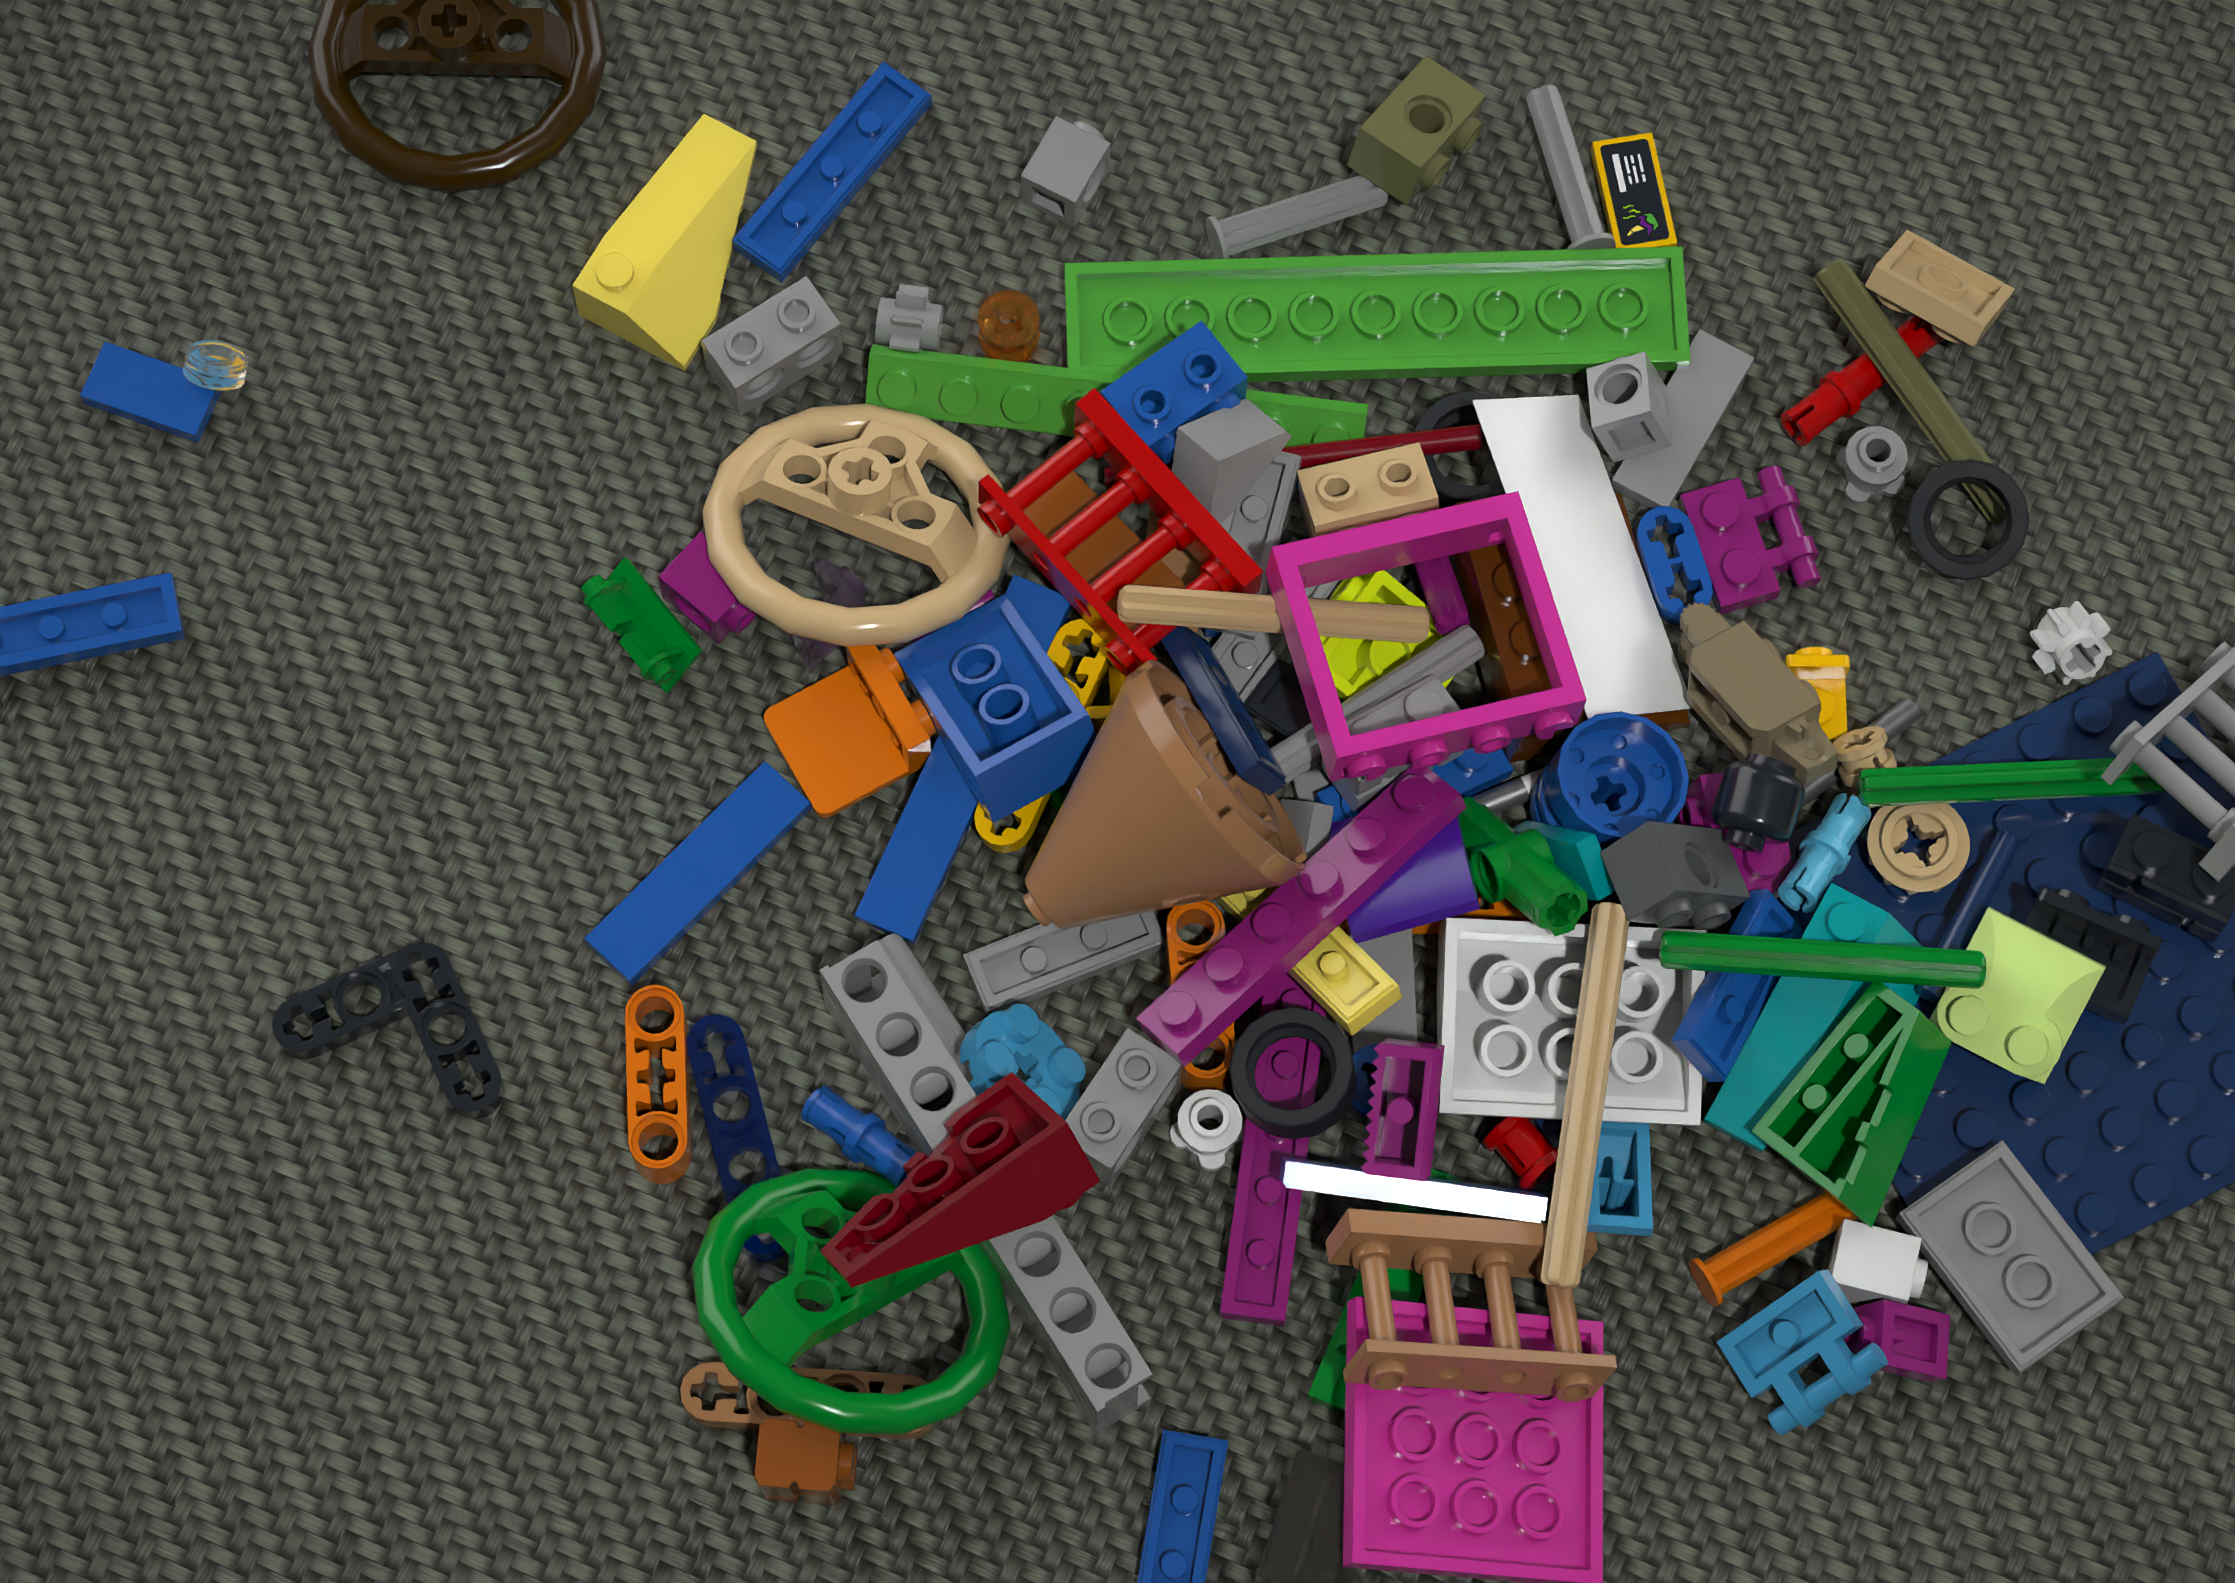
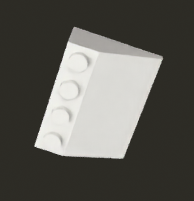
M1446 917L1439 926L1437 1044L1445 1045L1438 1114L1563 1120L1590 925L1576 924L1574 930L1555 937L1546 928H1539L1534 922ZM1629 927L1602 1122L1678 1126L1701 1125L1702 1075L1671 1040L1705 978V971L1666 969L1662 967L1659 960V945L1662 933L1665 931L1706 933V930Z

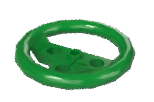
M803 1169L749 1186L712 1218L692 1267L698 1321L728 1371L779 1412L837 1433L902 1435L955 1417L996 1377L1011 1326L1002 1278L980 1244H975L851 1288L828 1264L820 1250L857 1213L848 1210L859 1211L872 1197L880 1194H891L896 1187L885 1178L866 1171ZM803 1227H819L825 1230L832 1238L819 1239L813 1237ZM769 1233L790 1255L788 1276L770 1285L743 1317L737 1306L733 1272L744 1243L756 1234ZM951 1270L964 1290L970 1327L961 1355L932 1382L895 1394L845 1392L801 1376L791 1369V1366L806 1350ZM810 1299L816 1301L825 1311H808L801 1307L796 1300Z

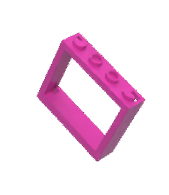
M1519 491L1277 545L1271 548L1265 572L1330 782L1365 776L1367 782L1382 776L1388 768L1409 763L1414 768H1427L1445 761L1452 753L1474 749V752L1477 754L1491 753L1508 746L1512 739L1536 734L1538 739H1550L1555 731L1573 727V725L1578 723L1587 698ZM1505 543L1552 689L1351 736L1305 588Z

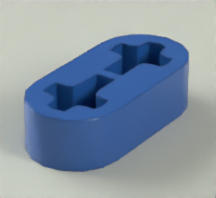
M1660 506L1647 511L1640 520L1635 536L1637 548L1660 617L1670 624L1680 626V614L1683 613V608L1688 606L1684 607L1680 598L1669 599L1675 585L1673 574L1679 573L1686 591H1697L1691 605L1694 602L1697 604L1703 602L1704 605L1710 603L1713 594L1712 581L1694 527L1688 516L1681 510L1670 506ZM1656 526H1663L1667 534H1678L1672 547L1674 558L1668 559L1661 541L1650 542Z

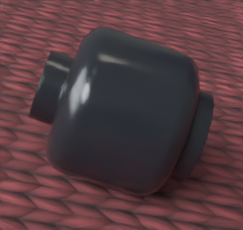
M1748 753L1745 761L1732 762L1727 766L1711 813L1713 821L1728 831L1725 838L1726 843L1748 852L1761 854L1765 844L1780 845L1790 839L1805 796L1804 786L1794 778L1796 769L1793 766L1755 753Z

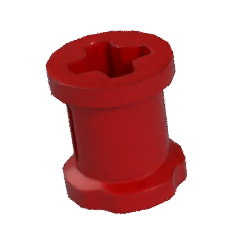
M1506 1117L1485 1137L1483 1145L1489 1152L1496 1150L1521 1178L1518 1186L1522 1190L1531 1191L1555 1172L1559 1148L1554 1149L1530 1121L1531 1118Z

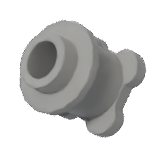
M1881 426L1863 428L1849 439L1847 446L1842 447L1838 451L1835 465L1844 473L1847 483L1844 493L1847 500L1851 503L1863 505L1871 497L1886 495L1892 498L1900 495L1903 491L1906 479L1902 473L1908 460L1907 448L1901 437L1894 431ZM1869 457L1877 458L1881 462H1875Z

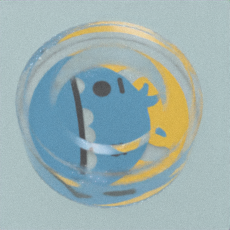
M218 340L197 341L186 349L183 374L193 384L206 389L217 391L234 390L240 388L245 383L248 357L240 348L227 342Z

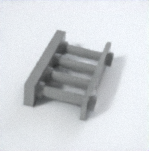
M2225 641L2201 665L2199 670L2203 675L2146 726L2143 727L2134 720L2109 747V750L2117 757L2101 776L2103 780L2111 785L2130 767L2136 764L2210 830L2207 837L2215 845L2199 865L2218 882L2235 866V808L2233 807L2230 811L2226 810L2155 745L2164 737H2167L2235 798V763L2185 720L2186 717L2196 710L2235 745V710L2215 693L2223 684L2235 692V647L2232 648Z

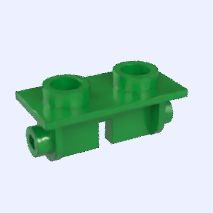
M623 558L606 581L601 575H596L582 586L581 591L586 596L583 604L588 610H593L610 632L616 631L621 637L619 643L641 669L640 675L646 681L653 680L665 693H669L703 651L628 558Z

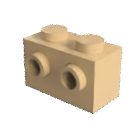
M1419 442L1297 470L1301 513L1309 538L1439 509L1438 495Z

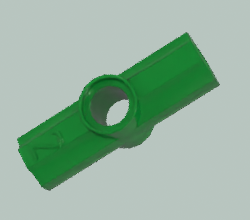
M1471 796L1463 798L1467 808L1459 816L1464 843L1472 865L1475 885L1483 898L1491 904L1507 899L1539 928H1546L1555 937L1574 930L1581 915L1588 911L1587 891L1554 864L1551 849L1543 835L1534 828L1517 833L1486 805H1480Z

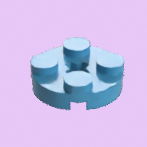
M1021 1003L1014 1004L1007 1010L989 1014L967 1032L960 1048L961 1065L969 1059V1069L973 1079L968 1083L976 1096L1011 1072L1017 1076L1016 1073L1020 1067L1027 1078L1025 1082H1022L1064 1120H1066L1079 1100L1078 1083L1084 1080L1086 1075L1085 1064L1076 1051L1067 1048L1059 1036L1047 1024L1041 1021L1034 1010L1027 1005Z

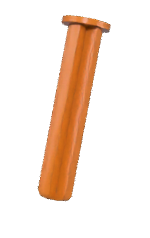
M1825 1192L1705 1261L1697 1257L1690 1260L1689 1269L1702 1295L1712 1306L1716 1307L1723 1303V1294L1838 1230L1844 1219L1854 1221L1858 1217Z

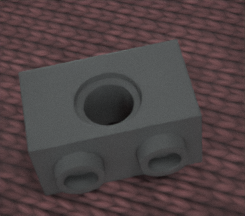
M1647 821L1600 852L1623 910L1630 922L1657 924L1659 928L1686 926L1694 927L1695 930L1708 931L1726 923L1731 918L1730 910L1751 898L1728 843L1725 842V835L1722 829Z

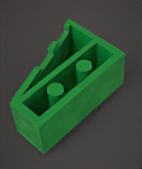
M1873 982L1756 1124L1752 1132L1786 1162L1872 1228L1952 1041L1909 1002L1883 983Z

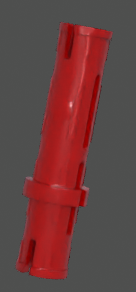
M1915 314L1896 328L1917 359L1935 345L1945 341L1943 337L1933 330L1931 323H1925L1924 319ZM1865 352L1840 372L1829 371L1820 378L1819 388L1790 410L1783 412L1780 416L1783 428L1791 438L1800 431L1801 434L1796 437L1795 442L1798 445L1807 446L1813 438L1841 417L1851 418L1861 410V402L1886 384L1887 381Z

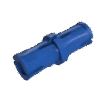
M823 1085L821 1090L819 1088L810 1095L802 1109V1120L811 1124L817 1130L822 1131L841 1146L843 1156L856 1164L863 1162L868 1167L870 1166L896 1188L907 1178L908 1175L903 1165L917 1151L885 1129L886 1124L883 1119L874 1113L865 1114L861 1110L856 1109L827 1085Z

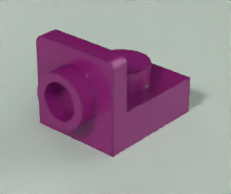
M1886 1299L1853 1308L1863 1326L1843 1339L1852 1353L1856 1354L1869 1344L1875 1343L1884 1352L1888 1364L1879 1371L1930 1383L1947 1379L1949 1314Z

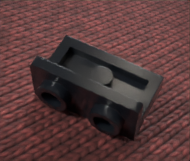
M2042 888L2031 906L2024 925L2106 966L2084 1009L2124 1025L2130 1016L2149 967L2157 955L2163 940L2151 934L2150 928L2136 918L2127 915H2115L2113 918L2090 908L2089 901L2073 891L2066 889L2050 891Z

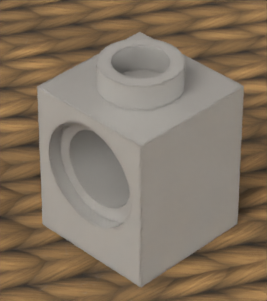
M1056 116L1021 174V201L1075 228L1110 170V142L1106 141L1097 129L1086 123L1076 121L1071 124Z
M1646 352L1619 357L1611 362L1586 369L1591 427L1613 463L1672 446L1667 388Z

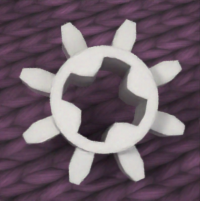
M2075 601L2071 608L2060 607L2054 610L2050 608L2040 621L2038 629L2030 632V636L2040 648L2033 654L2032 658L2044 674L2054 671L2065 685H2068L2072 678L2084 679L2094 677L2103 665L2105 657L2112 655V649L2103 639L2111 629L2098 612L2089 615L2078 601Z

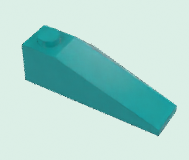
M1833 883L1830 884L1801 938L1804 940L1923 947L1890 913ZM1781 976L1703 1122L1762 1153L1768 1145L1755 1135L1752 1129L1873 982ZM1883 983L1913 1006H1915L1920 997L1916 993L1918 985Z

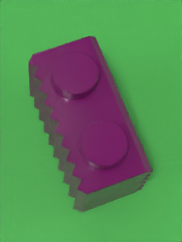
M1387 1038L1374 1048L1379 1057L1373 1061L1377 1070L1371 1074L1376 1083L1369 1088L1375 1095L1368 1101L1373 1109L1366 1114L1372 1121L1365 1127L1370 1134L1364 1140L1369 1148L1362 1154L1367 1160L1361 1166L1366 1175L1426 1181L1431 1176L1445 1045Z

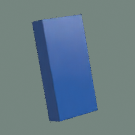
M104 341L80 397L83 404L199 444L223 389H213L199 385L187 376L186 369Z

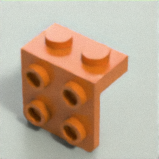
M876 645L846 647L847 667L769 707L764 713L766 729L807 800L811 802L814 812L820 817H831L925 766L931 753L930 736L936 733L934 724L919 699L909 703L899 683L905 681V677L897 659L888 647L880 651Z

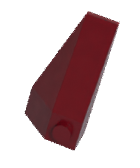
M1011 1072L958 1109L943 1124L949 1135L928 1156L925 1153L916 1152L903 1165L908 1175L907 1178L891 1194H880L872 1197L820 1250L821 1254L828 1264L852 1288L1044 1221L1056 1212L1073 1206L1081 1198L1082 1194L1099 1183L1100 1179L1068 1123Z

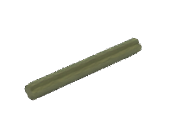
M1839 258L1822 268L1814 277L1816 285L1946 463L1974 459L1994 464L1846 260ZM1973 482L1962 483L1989 522L1996 524L2006 519L2005 507L1995 492L1982 484Z

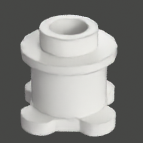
M1205 1089L1193 1093L1183 1102L1178 1112V1122L1174 1123L1171 1127L1170 1140L1177 1149H1187L1199 1158V1164L1204 1170L1216 1171L1223 1167L1225 1154L1233 1144L1243 1142L1246 1121L1242 1118L1239 1106L1231 1096L1219 1090ZM1205 1118H1213L1220 1123V1126L1214 1130H1207L1202 1128L1199 1122Z

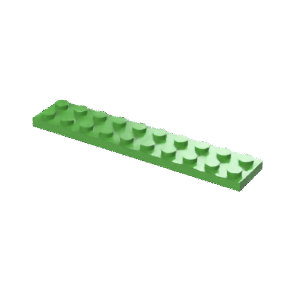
M1682 246L1064 263L1067 367L1073 369L1124 375L1201 320L1248 377L1247 382L1587 373V368L1611 362L1619 357L1631 356L1646 352L1657 371H1676L1678 366H1689L1691 361Z

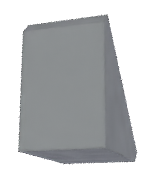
M1247 398L1241 400L1239 405L1231 409L1224 407L1184 424L1177 429L1171 471L1220 525L1229 517L1292 437L1291 434Z

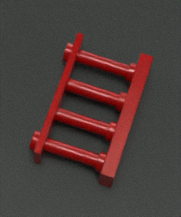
M1093 388L1075 403L1074 426L1076 428L1073 430L1075 437L1018 484L1005 493L989 474L978 481V503L980 506L977 508V512L985 525L997 537L1002 538L1007 534L1103 639L1106 643L1103 646V651L1112 665L1124 676H1129L1148 660L1157 661V658L1149 650L1178 626L1141 623L1131 631L1107 605L1119 594L1120 589L1126 585H1131L1174 548L1179 551L1187 548L1202 564L1199 567L1201 575L1184 589L1257 594L1260 592L1263 570L1104 397ZM1103 456L1118 473L1115 475L1117 483L1047 539L1025 515L1024 511L1090 457L1098 460ZM1145 502L1159 517L1157 521L1159 529L1089 585L1065 557L1131 503L1140 505Z

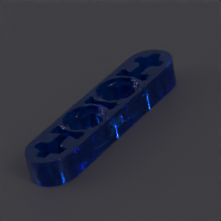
M719 1014L708 1015L698 1020L692 1026L687 1037V1050L728 1205L749 1186L753 1185H744L732 1178L730 1166L737 1155L744 1152H754L760 1154L767 1163L766 1173L756 1183L779 1177L781 1174L744 1034L740 1026L733 1019ZM720 1032L723 1041L729 1042L734 1040L735 1044L729 1045L725 1049L731 1075L718 1079L712 1054L710 1052L699 1053V1049L708 1046V1035ZM740 1069H743L745 1072L744 1076L732 1075ZM706 1078L716 1079L709 1085H706L704 1082ZM728 1091L741 1092L751 1102L749 1114L738 1123L723 1122L714 1113L716 1100ZM756 1235L745 1242L742 1252L749 1258L760 1262L774 1261L786 1253L775 1239L770 1244L762 1245L760 1238Z

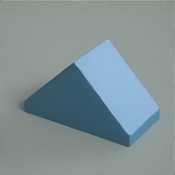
M1602 1122L1587 1232L1651 1236L1653 1216L1649 1124Z

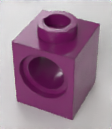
M701 531L658 576L663 599L718 644L731 631L735 634L742 632L757 615L739 603L710 563L706 535Z

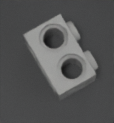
M807 276L701 340L706 370L739 417L844 353L841 323Z
M1129 1028L1126 1029L1065 1120L1091 1163L1100 1182L1110 1188L1180 1085L1182 1076V1065L1170 1054Z

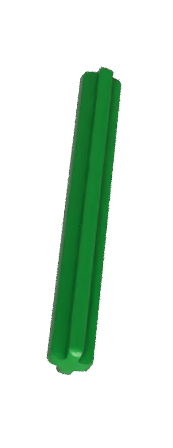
M2115 758L1864 769L1859 773L1857 786L1858 796L1866 807L2150 795L2167 792L2136 764L2130 767L2113 784L2109 785L2101 776Z
M1681 931L1663 932L1659 945L1660 964L1666 969L1971 989L1983 987L1987 970L1984 954L1973 950Z

